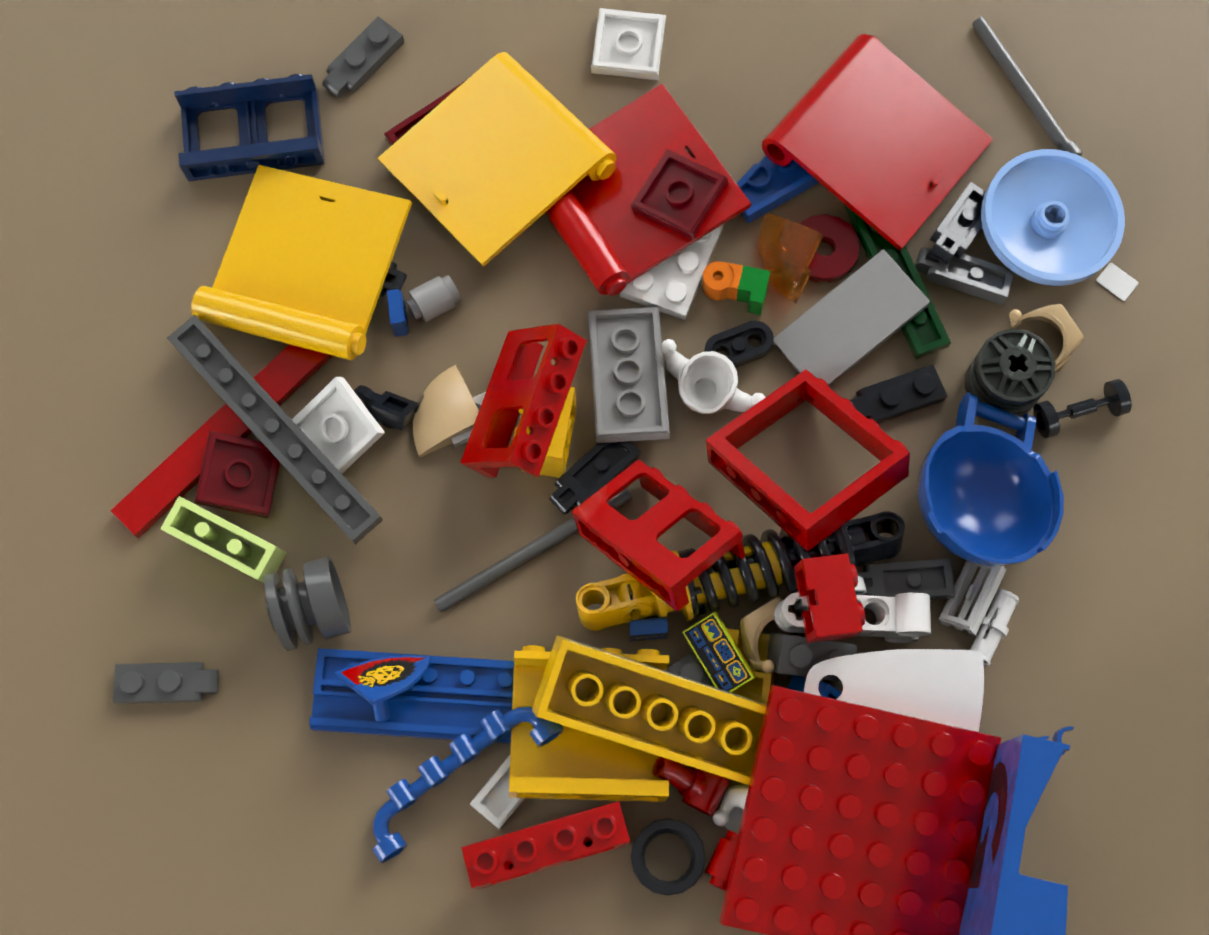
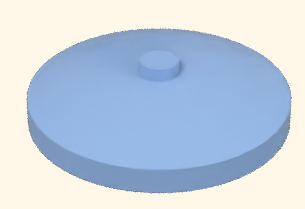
M1040 149L1023 153L1013 158L997 172L987 187L982 201V228L994 254L1012 272L1038 284L1064 286L1092 277L1115 255L1124 234V208L1118 191L1111 180L1092 162L1067 151Z

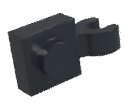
M359 385L354 390L374 419L388 428H396L402 431L414 418V414L418 409L419 403L388 391L380 395L363 385Z

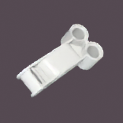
M798 592L792 593L777 605L774 612V620L781 630L788 633L805 634L802 612L809 610L807 597H799ZM901 593L895 595V597L856 595L857 602H861L864 608L872 610L877 620L875 625L869 624L865 620V624L862 626L863 631L855 636L884 637L886 642L911 643L919 641V637L931 634L929 594ZM792 606H794L795 612L801 613V617L797 620L795 614L788 611Z

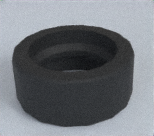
M670 818L653 821L644 827L634 840L631 852L633 872L640 883L653 893L666 896L683 893L694 886L703 873L706 860L703 841L695 829L683 821ZM670 833L678 835L685 840L690 848V867L685 875L677 880H659L646 867L644 857L646 847L653 838L660 834Z

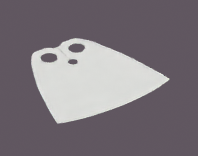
M896 649L846 655L817 663L809 670L803 690L806 693L821 696L818 690L820 680L824 676L835 675L843 684V691L837 700L979 732L984 694L983 652Z

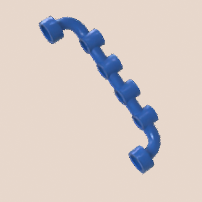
M518 707L509 711L504 716L500 710L493 711L480 721L484 729L473 739L469 733H464L449 744L453 752L443 761H440L438 756L431 757L418 767V771L422 775L412 784H409L407 779H402L386 791L390 800L377 811L373 821V833L378 844L372 850L379 862H387L407 847L399 832L390 834V819L413 805L428 790L443 783L455 770L474 760L489 745L505 737L516 725L528 722L534 726L529 735L538 748L558 737L564 731V728L561 724L536 717L532 712V707Z

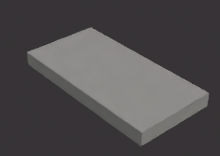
M883 249L774 337L773 344L799 374L807 369L816 378H822L830 386L930 305V300Z
M659 307L588 311L596 443L669 439L670 430L663 351L661 349L662 338Z

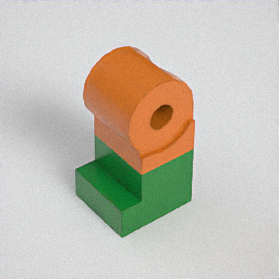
M715 261L708 264L703 271L702 290L709 299L714 301H721L727 298L749 303L748 313L762 315L771 271Z

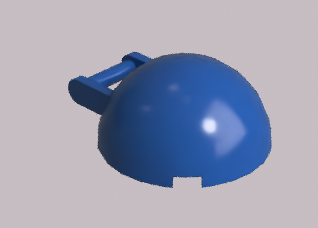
M966 393L960 402L955 428L949 431L946 430L924 458L918 480L920 512L932 535L952 554L966 561L987 566H1006L1021 563L1044 551L1059 531L1064 511V495L1058 472L1056 470L1051 473L1041 455L1032 451L1036 427L1035 417L1024 414L1021 417L978 401V397L971 393ZM975 416L1016 430L1015 437L1000 429L974 425Z

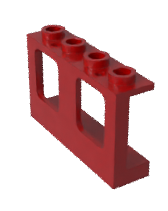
M559 323L508 331L460 463L488 478H497L500 467H518L535 477H539L587 340ZM548 341L538 372L533 377L541 352L544 347L538 342ZM552 358L555 361L554 365L551 364ZM519 409H523V414L521 416L514 439L511 445L508 447L509 441L511 439L514 427L519 416ZM527 427L530 428L529 434L526 432Z
M639 459L572 510L579 535L677 612L689 603L685 587L724 554L730 551L740 559L745 557L742 542L743 534L734 522L730 520L726 522L707 503L698 502L689 495L683 486L679 484L675 486L664 477L660 470L655 467L650 468ZM639 478L641 487L660 501L638 519L629 520L611 507L608 502ZM682 518H685L711 537L709 541L687 558L678 557L657 541L662 534Z
M617 801L463 846L461 849L471 888L482 889L630 845V838L620 803ZM587 841L593 842L590 847L585 846Z

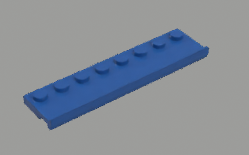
M318 648L313 687L312 717H310L309 721L312 731L455 740L462 734L469 733L473 739L484 730L480 721L493 711L500 710L504 716L512 710L514 661L431 656L428 670L413 685V689L388 699L390 718L386 721H376L373 705L336 677L334 672L371 659L414 654ZM511 732L494 743L511 744Z

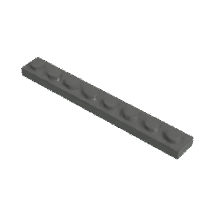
M196 315L192 316L167 337L355 545L383 521L377 511Z

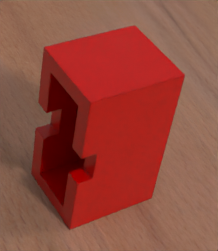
M848 553L806 558L794 566L799 597L806 596L809 610L802 612L807 643L851 638L863 631L865 611L862 603L857 602L855 587L858 585V574L855 565L850 564Z

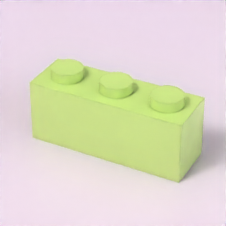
M180 496L160 528L168 534L263 583L266 574L278 571L287 552Z

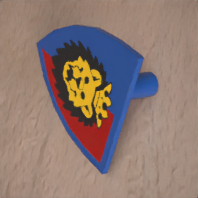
M399 655L382 657L351 665L334 673L336 677L373 705L374 718L376 721L381 722L390 718L388 699L413 689V685L428 670L431 656Z

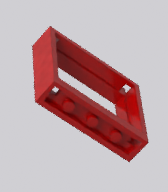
M807 369L706 439L708 463L807 552L909 476L910 452H908L906 446L899 440L892 439L882 431L876 421L867 419L856 410L850 400L841 398L830 389L826 381L822 378H816ZM806 400L881 461L811 514L737 450Z

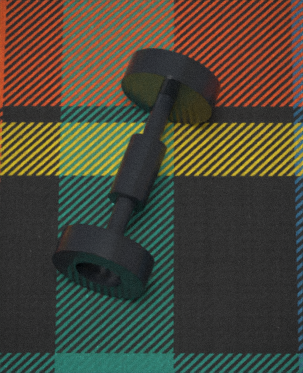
M1115 379L1104 384V398L1096 401L1090 398L1067 405L1066 410L1056 412L1054 406L1047 400L1036 403L1033 407V416L1036 418L1038 431L1044 438L1056 436L1060 432L1059 419L1068 416L1074 419L1097 412L1098 407L1107 405L1110 412L1117 417L1130 413L1132 403L1129 391L1122 380Z

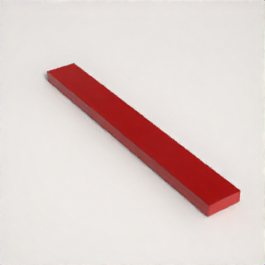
M289 344L254 379L280 406L321 368L332 355ZM224 404L110 510L134 536L139 538L175 504L179 496L183 497L199 482L210 431L246 438L252 432L227 404Z

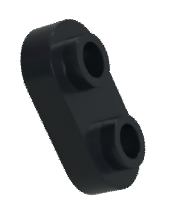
M750 321L710 337L706 342L704 352L724 351L728 354L727 358L737 368L765 357L772 348L773 332L767 324L761 321ZM755 338L760 341L761 345L753 347L748 341Z

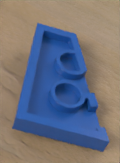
M765 156L758 164H754L737 182L739 188L751 202V207L740 214L749 224L816 185L819 181L794 160L786 166H780Z

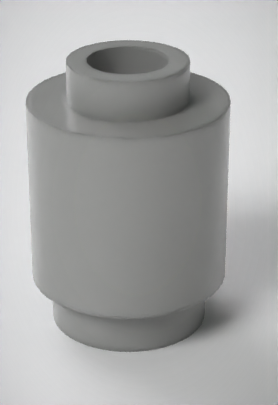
M446 275L443 278L437 276L409 291L411 299L407 300L406 304L415 320L422 317L424 322L427 323L455 308V303L462 299L454 282L449 275Z

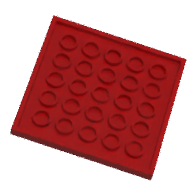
M771 685L719 922L724 926L766 935H959L997 745L1001 743V737Z

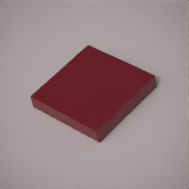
M667 149L632 202L631 208L633 212L693 240L729 184L728 178Z
M210 431L194 504L268 518L280 462L261 441Z

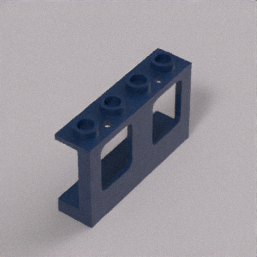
M292 74L289 77L277 79L259 78L253 82L237 84L226 82L220 86L205 88L194 86L186 90L174 91L181 107L184 153H178L179 166L188 181L253 174L256 172L258 165L284 170L325 164L319 96L312 74ZM304 101L307 137L269 142L266 107L272 103ZM236 109L238 114L239 145L200 150L198 116L202 112Z

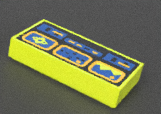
M713 612L682 632L716 688L732 693L756 678L717 612Z

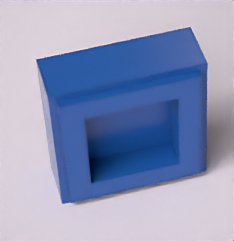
M399 289L387 290L390 324L395 337L408 335L406 303L402 291Z
M656 618L629 622L630 642L667 639V619Z

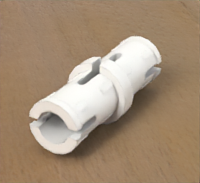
M998 589L996 591L992 604L980 625L979 632L970 649L971 651L983 652V661L986 667L990 666V661L1001 638H1006L1009 632L1007 624L1016 605L1019 603L1018 596L1007 590Z

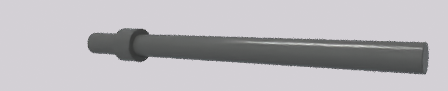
M983 16L977 18L972 23V26L1057 149L1081 156L1083 153L1075 141L1070 142L985 18Z
M625 488L612 498L608 504L616 510L633 499L627 488ZM574 517L434 599L440 612L447 610L577 533L578 529Z

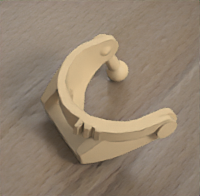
M1062 304L1038 308L1024 315L1018 309H1014L1009 313V318L1011 319L1010 326L1012 328L1026 321L1040 320L1050 323L1060 332L1063 338V349L1055 360V373L1064 367L1072 352L1084 340L1082 332Z
M778 596L740 619L742 648L753 671L763 670L765 673H771L775 668L771 660H760L758 640L763 628L775 619V608L783 601ZM791 607L788 609L789 613L795 614L796 620L800 618ZM798 633L799 636L806 637V634Z

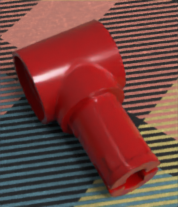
M659 757L656 760L652 770L654 776L661 780H669V784L678 789L679 794L683 796L682 802L712 817L730 782L725 777L694 767L688 768L681 763Z

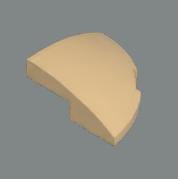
M456 365L442 372L428 385L423 392L424 397L418 412L414 414L413 438L419 458L452 444V438L473 429L479 410Z

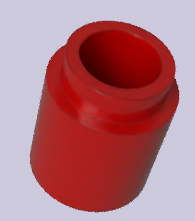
M727 830L724 838L720 837L705 870V873L711 876L709 884L725 892L738 834Z

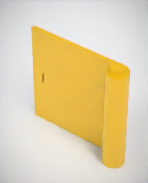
M501 52L491 58L381 154L378 160L484 267L584 177L588 176L592 181L609 178L616 169L617 156L507 52Z
M258 165L212 288L201 286L195 292L191 303L192 316L196 315L200 321L351 361L354 360L365 349L366 332L410 211L411 200Z

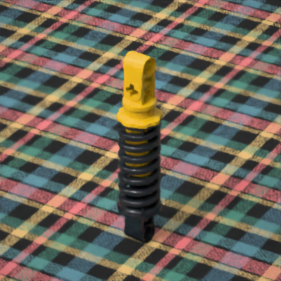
M890 511L850 520L808 552L783 529H781L780 535L772 529L765 530L760 540L754 534L745 535L742 539L745 557L740 559L728 551L685 587L689 603L681 611L687 621L693 620L694 617L706 613L704 603H708L711 612H717L720 610L719 600L727 598L729 605L734 608L740 604L738 595L747 593L748 600L754 603L759 600L758 590L765 588L768 596L774 598L779 595L777 585L782 584V578H784L787 591L795 593L798 589L794 566L806 558L848 553L850 564H854L855 567L894 558L900 553L902 548L905 523L898 514ZM888 533L891 534L893 537L886 538L882 537L879 534ZM690 548L671 552L680 558H687L696 550ZM628 573L616 578L588 583L582 586L576 594V605L580 622L585 628L593 631L629 623L633 620H644L647 617L656 615L659 618L667 617L668 612H675L672 607ZM592 604L602 605L599 609L596 610L587 609V607Z

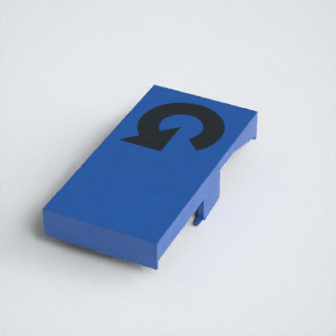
M1068 726L1057 730L1053 735L1052 741L1047 740L1049 736L1038 738L1022 734L997 745L959 935H1066L1068 886L1021 875L1019 868L1026 826L1061 755L1070 750V745L1062 743V735L1064 732L1073 730L1074 727Z

